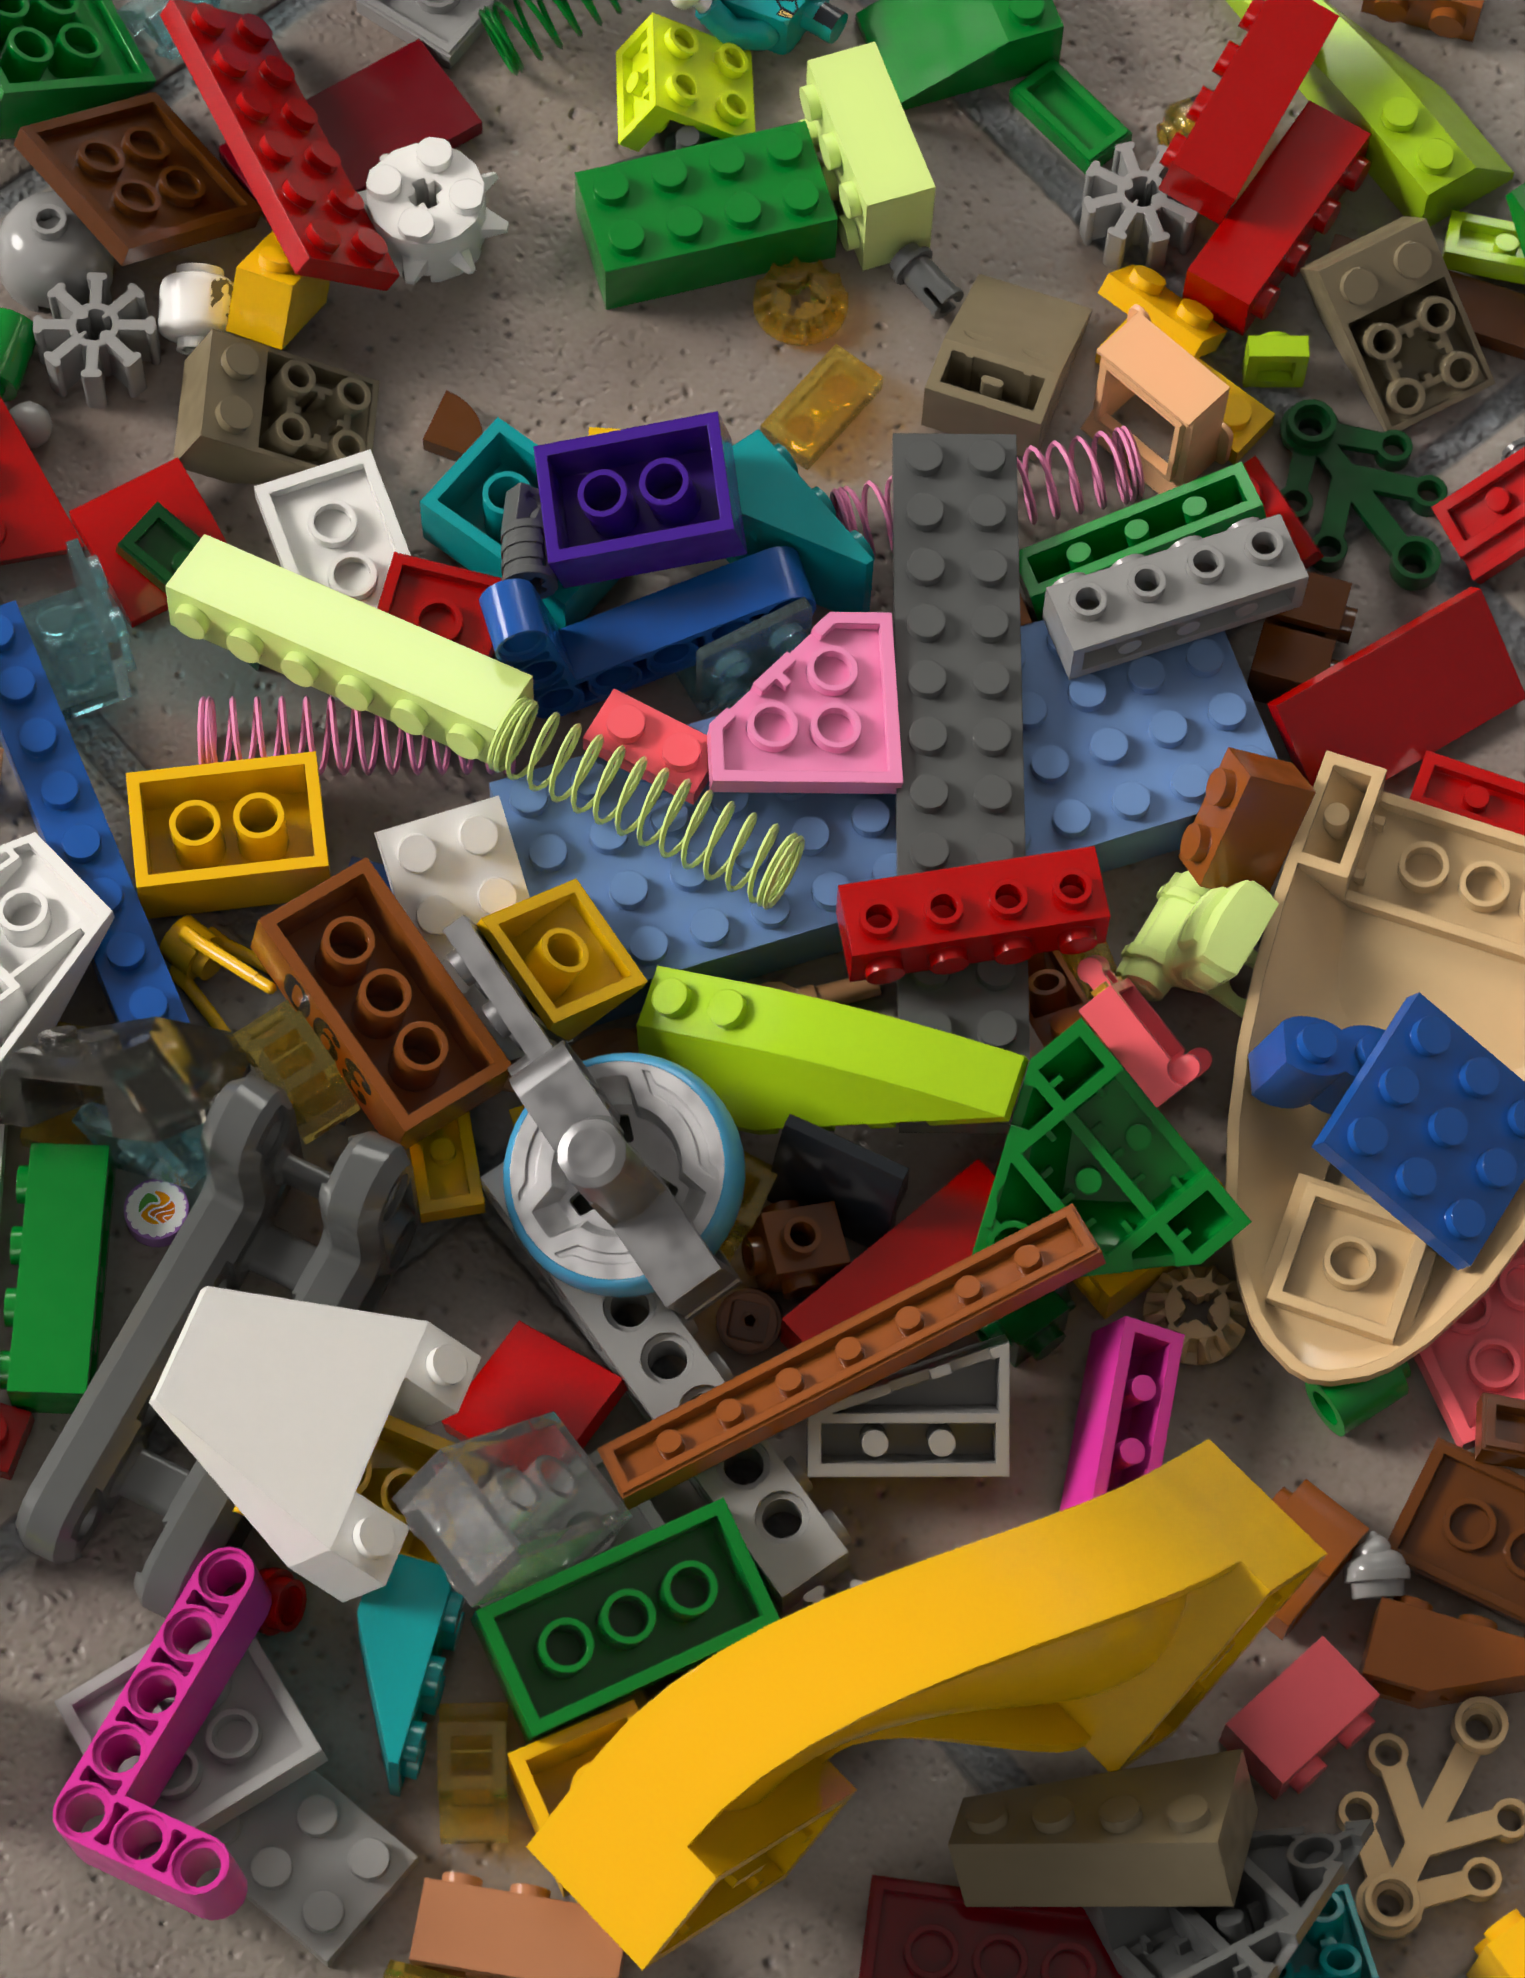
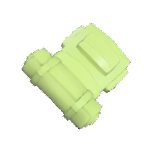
M1189 871L1183 873L1175 872L1170 881L1161 886L1157 892L1156 898L1158 902L1135 940L1126 945L1121 952L1123 959L1115 975L1117 977L1121 976L1123 980L1129 978L1147 1001H1161L1172 987H1178L1208 995L1243 1018L1247 999L1239 997L1232 990L1230 979L1239 973L1243 965L1254 969L1258 952L1253 948L1260 939L1279 903L1263 886L1254 880L1241 881L1228 888L1218 887L1209 889L1200 887Z

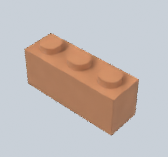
M444 1872L441 1880L425 1877L409 1956L412 1974L433 1978H622L626 1952L578 1902L551 1899L550 1890L532 1884L513 1883L510 1885L509 1891L482 1887L483 1880L481 1878L461 1872Z

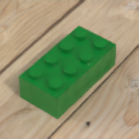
M806 121L575 172L576 213L606 310L836 257L838 218Z
M723 1497L484 1606L474 1612L470 1621L524 1740L528 1744L708 1660L725 1648L780 1620V1617Z

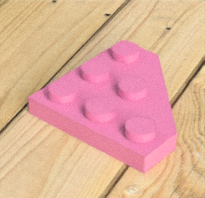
M829 612L812 628L811 634L790 653L787 651L752 684L751 690L730 709L727 707L709 724L707 732L710 790L713 792L896 794V788H902L903 771L892 613Z

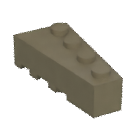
M1243 1749L964 1797L948 1842V1847L966 1907H1234L1258 1815V1808Z

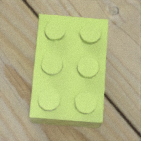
M876 42L807 60L806 85L799 88L805 119L798 122L806 121L832 202H835L840 216L837 217V228L844 249L846 251H855L862 271L890 263L895 254L909 243L916 242L920 247L927 246L930 248L936 186Z

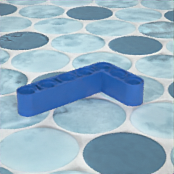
M776 546L765 549L561 629L558 628L534 585L528 580L515 578L499 581L489 586L479 598L481 610L498 661L533 676L534 700L539 705L536 717L548 719L555 712H559L560 717L606 700L613 689L622 693L793 628L807 621L816 611V602L799 553L794 548L788 546Z

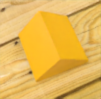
M577 878L482 917L476 924L548 1030L568 1042L641 990L648 982Z

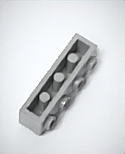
M1281 514L1262 520L1257 517H1249L1236 522L1227 531L1205 538L1199 535L1185 537L1164 551L1148 556L1131 554L1119 559L1110 568L1087 575L1083 572L1065 575L1052 586L1046 587L1042 618L1068 679L1071 680L1302 606L1309 576Z

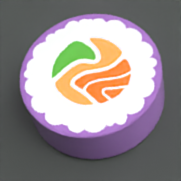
M157 1178L143 1181L135 1186L128 1194L124 1204V1217L130 1234L138 1242L149 1247L171 1245L191 1211L185 1192L177 1184L166 1179Z

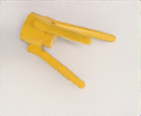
M186 915L176 921L161 941L159 949L163 958L172 964L169 973L173 982L186 993L211 1028L216 1031L227 1045L234 1043L235 1036L194 982V979L199 977L202 980H208L223 966L267 994L271 995L277 991V986L274 982L247 965L249 964L268 974L251 949L229 939L213 926L207 928L191 915Z

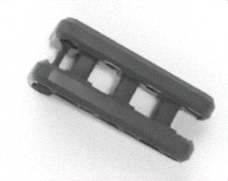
M255 1075L228 1082L215 1099L201 1133V1148L207 1169V1176L202 1191L30 1485L16 1519V1530L23 1547L59 1565L83 1557L81 1551L92 1537L105 1513L111 1514L121 1496L163 1516L162 1523L164 1529L155 1543L142 1572L136 1571L134 1589L142 1607L164 1618H167L199 1563L207 1554L225 1547L241 1549L253 1528V1525L245 1516L233 1512L235 1504L198 1460H196L190 1471L147 1450L149 1448L147 1439L160 1418L159 1414L149 1404V1401L200 1290L207 1286L239 1290L251 1270L292 1290L293 1300L374 1312L413 1240L419 1222L413 1166L401 1144L374 1131L348 1137V1145L340 1155L332 1173L304 1160L295 1110L286 1091ZM291 1187L319 1200L323 1233L318 1246L276 1226L275 1216Z

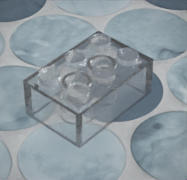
M554 1411L439 1449L391 1498L406 1518L411 1532L424 1542L446 1572L450 1585L466 1599L471 1608L533 1585L592 1558L633 1518V1515Z

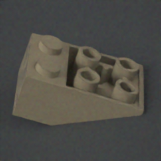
M1403 216L1299 268L1324 327L1384 431H1401L1496 384L1426 218Z
M979 274L944 337L924 389L921 425L949 434H1016L1018 456L1023 457L1025 450L1031 445L1040 450L1090 320L1092 309ZM1033 451L1030 452L1029 459L1036 461V454Z
M212 329L184 360L173 459L178 457L185 470L224 482L263 484L371 449L373 455L380 381Z

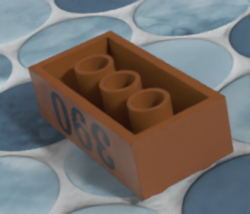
M367 857L258 919L250 948L380 1135L401 1144L406 1150L502 1091L510 1074L508 1067L512 1065Z

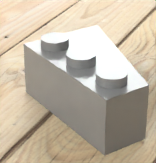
M1003 1334L907 1366L806 1418V1468L808 1477H1009L1010 1342L1006 1335Z

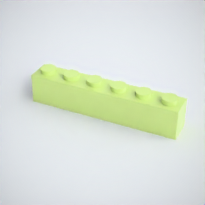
M206 534L203 535L165 585L170 625L175 626L184 635L192 639H204L225 648L244 662H257L284 674L290 681L299 686H311L339 698L346 706L354 710H366L387 719L408 734H421L450 747L456 754L466 759H478L488 764L487 757L491 742L509 708L515 701L524 696L534 700L532 675ZM523 712L514 723L506 738L499 761L507 753L511 737Z

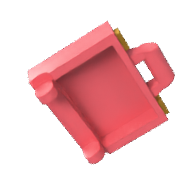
M1093 955L1079 963L1077 974L1083 982L1088 983L1093 989L1090 993L1094 998L1078 1011L1156 1108L1175 1097L1212 1066L1213 1056L1207 1048L1196 1047L1185 1054V1047L1129 978L1123 980L1121 976L1117 977L1110 970V965L1106 958L1100 955Z

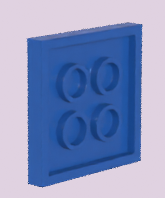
M1418 992L1405 999L1311 1147L1453 1267L1460 1270L1473 1264L1525 1179V1081Z

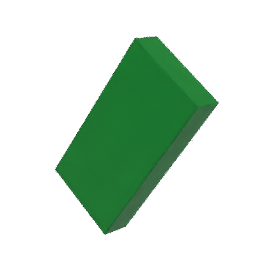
M1054 58L1010 89L1009 102L1085 175L1093 161L1097 160L1100 162V166H1103L1114 157L1117 144L1129 142L1132 139V132Z

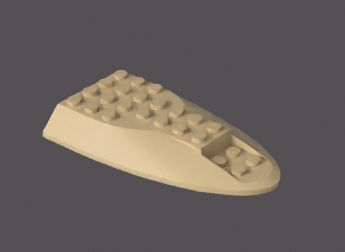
M1326 750L1313 786L1316 794L1287 856L1273 897L1279 905L1264 930L1252 973L1237 1043L1227 1122L1225 1190L1252 1221L1230 1240L1237 1286L1252 1328L1262 1345L1287 1372L1307 1384L1332 1387L1369 1381L1391 1372L1428 1348L1485 1296L1525 1243V1179L1473 1264L1457 1270L1311 1147L1329 1120L1330 1114L1318 1110L1311 1104L1293 1109L1279 1108L1261 1102L1251 1095L1248 1054L1283 1020L1296 1016H1310L1323 1019L1336 1025L1341 1030L1356 1025H1367L1386 1030L1405 999L1420 992L1525 1081V836L1385 792L1383 790L1387 769Z

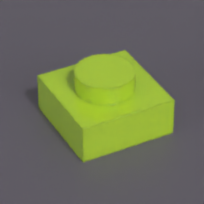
M1279 331L1267 332L1260 336H1248L1242 363L1243 387H1303L1310 358L1309 336H1290L1285 332Z

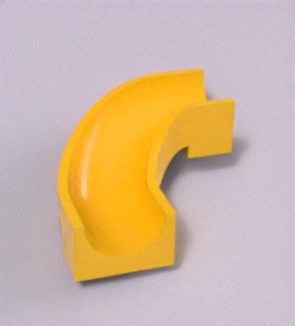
M1207 1439L1150 1473L1120 1488L1044 1518L906 1566L825 1598L769 1624L718 1652L670 1684L626 1722L594 1758L526 1848L626 1954L644 1970L788 1876L857 1791L829 1761L839 1751L855 1744L888 1739L932 1740L1032 1752H1067L1085 1747L1108 1772L1123 1770L1170 1738L1324 1559L1327 1553L1210 1439Z

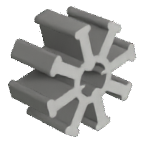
M1132 141L1115 146L1112 171L1101 167L1100 162L1097 160L1093 161L1086 171L1079 234L1085 245H1090L1092 240L1106 237L1103 264L1115 271L1122 268L1124 256L1131 244L1140 246L1145 259V266L1156 272L1164 270L1168 244L1178 248L1179 253L1182 255L1187 254L1193 244L1198 212L1158 190L1169 170L1159 164L1168 146L1160 144L1157 147L1156 159L1148 171L1140 170L1134 155L1135 143Z
M89 272L86 276L90 292L89 303L82 306L66 291L64 283H58L47 293L53 319H43L42 316L36 315L33 320V332L41 364H46L52 390L60 397H66L68 394L67 390L82 378L87 406L89 408H106L108 400L105 390V377L114 375L128 388L130 397H137L147 388L142 361H151L153 365L160 364L161 348L155 317L148 316L144 292L136 284L130 283L127 286L128 290L113 302L107 274L104 272Z

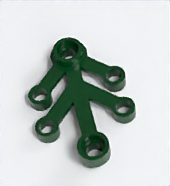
M1316 399L1302 400L1290 407L1281 419L1279 434L1284 446L1293 454L1286 487L1280 491L1287 501H1297L1304 507L1300 511H1294L1302 524L1308 521L1313 506V498L1308 491L1316 460L1331 479L1320 533L1315 535L1313 541L1318 548L1323 546L1334 548L1338 555L1334 557L1324 556L1312 566L1323 573L1335 572L1343 566L1348 550L1344 534L1351 505L1390 556L1389 573L1393 581L1401 588L1409 591H1417L1429 587L1435 581L1441 563V554L1438 547L1431 540L1422 536L1407 537L1376 495L1407 501L1412 511L1423 517L1435 516V513L1431 507L1447 497L1448 490L1444 481L1434 475H1423L1417 478L1394 473L1407 466L1413 449L1410 437L1400 430L1379 432L1341 424L1333 409L1328 404ZM1303 428H1312L1315 431H1317L1319 435H1305L1302 432H1300V430ZM1389 445L1397 446L1402 450L1403 454L1392 456L1385 452L1383 448ZM1342 450L1372 454L1377 465L1384 470L1352 464ZM1425 490L1431 491L1438 499L1426 501L1418 493ZM1415 564L1422 569L1423 573H1411L1405 570L1403 566Z

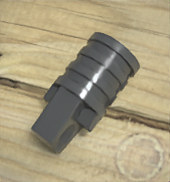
M520 482L508 490L505 497L501 528L502 581L515 578L528 580L534 585L541 599H545L557 591L558 578L548 564L539 488H533L529 484Z

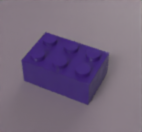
M718 411L533 446L548 564L564 588L747 554L732 439Z

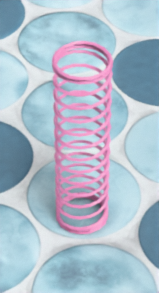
M1124 425L1121 428L1116 427L1111 439L1109 435L1100 430L1094 435L1091 447L1086 440L1077 435L1071 440L1068 452L1063 445L1054 440L1050 442L1047 448L1046 458L1034 446L1027 447L1023 456V464L1017 457V468L1023 480L1024 498L1030 522L1035 525L1038 521L1036 503L1028 479V460L1032 451L1040 460L1045 472L1047 494L1052 515L1056 520L1061 516L1059 497L1051 473V454L1055 446L1063 455L1068 466L1070 490L1075 510L1079 515L1083 513V496L1074 468V448L1078 441L1085 448L1091 461L1093 486L1098 505L1102 510L1106 508V491L1096 454L1097 442L1101 436L1104 437L1113 453L1116 482L1122 502L1125 505L1129 502L1131 504L1140 502L1144 495V475L1139 450L1132 432ZM1124 446L1127 452L1129 465L1131 469L1132 483L1127 470ZM892 476L886 482L884 496L876 484L870 480L867 481L863 486L861 502L854 490L847 485L843 488L840 486L838 490L833 488L830 492V500L835 508L836 517L849 532L852 530L858 531L847 492L850 494L863 525L864 538L871 546L875 557L874 542L868 523V488L872 487L882 507L886 519L889 543L893 553V528L890 506Z
M307 695L303 698L298 753H304L306 734L309 752L315 751L310 698ZM202 696L198 707L197 741L199 764L218 762L216 710L214 699L210 696L207 699ZM233 696L229 699L227 739L223 762L230 761L232 741L234 743L236 760H243L239 740L236 698ZM258 696L254 698L252 733L248 759L255 758L257 736L260 757H267L263 733L261 699ZM283 696L278 699L273 756L280 755L282 737L285 755L291 754L286 702ZM330 696L327 699L324 746L319 775L321 776L326 769L331 732L337 768L343 776L349 772L353 758L356 732L361 766L364 773L370 776L375 769L381 727L386 767L388 772L394 776L400 767L404 731L398 727L394 765L392 766L386 719L375 715L372 752L368 768L363 740L361 711L351 708L348 749L345 766L343 767L338 738L335 699ZM406 733L410 764L413 772L419 776L425 764L428 737L422 735L420 758L417 766L413 735ZM432 740L437 771L444 775L449 766L451 748L445 745L442 765L438 742ZM459 756L462 772L465 775H469L473 768L474 759H468L466 765L465 758ZM516 759L511 764L512 774L515 773ZM485 763L487 772L493 775L495 773L494 770L489 769L488 764Z

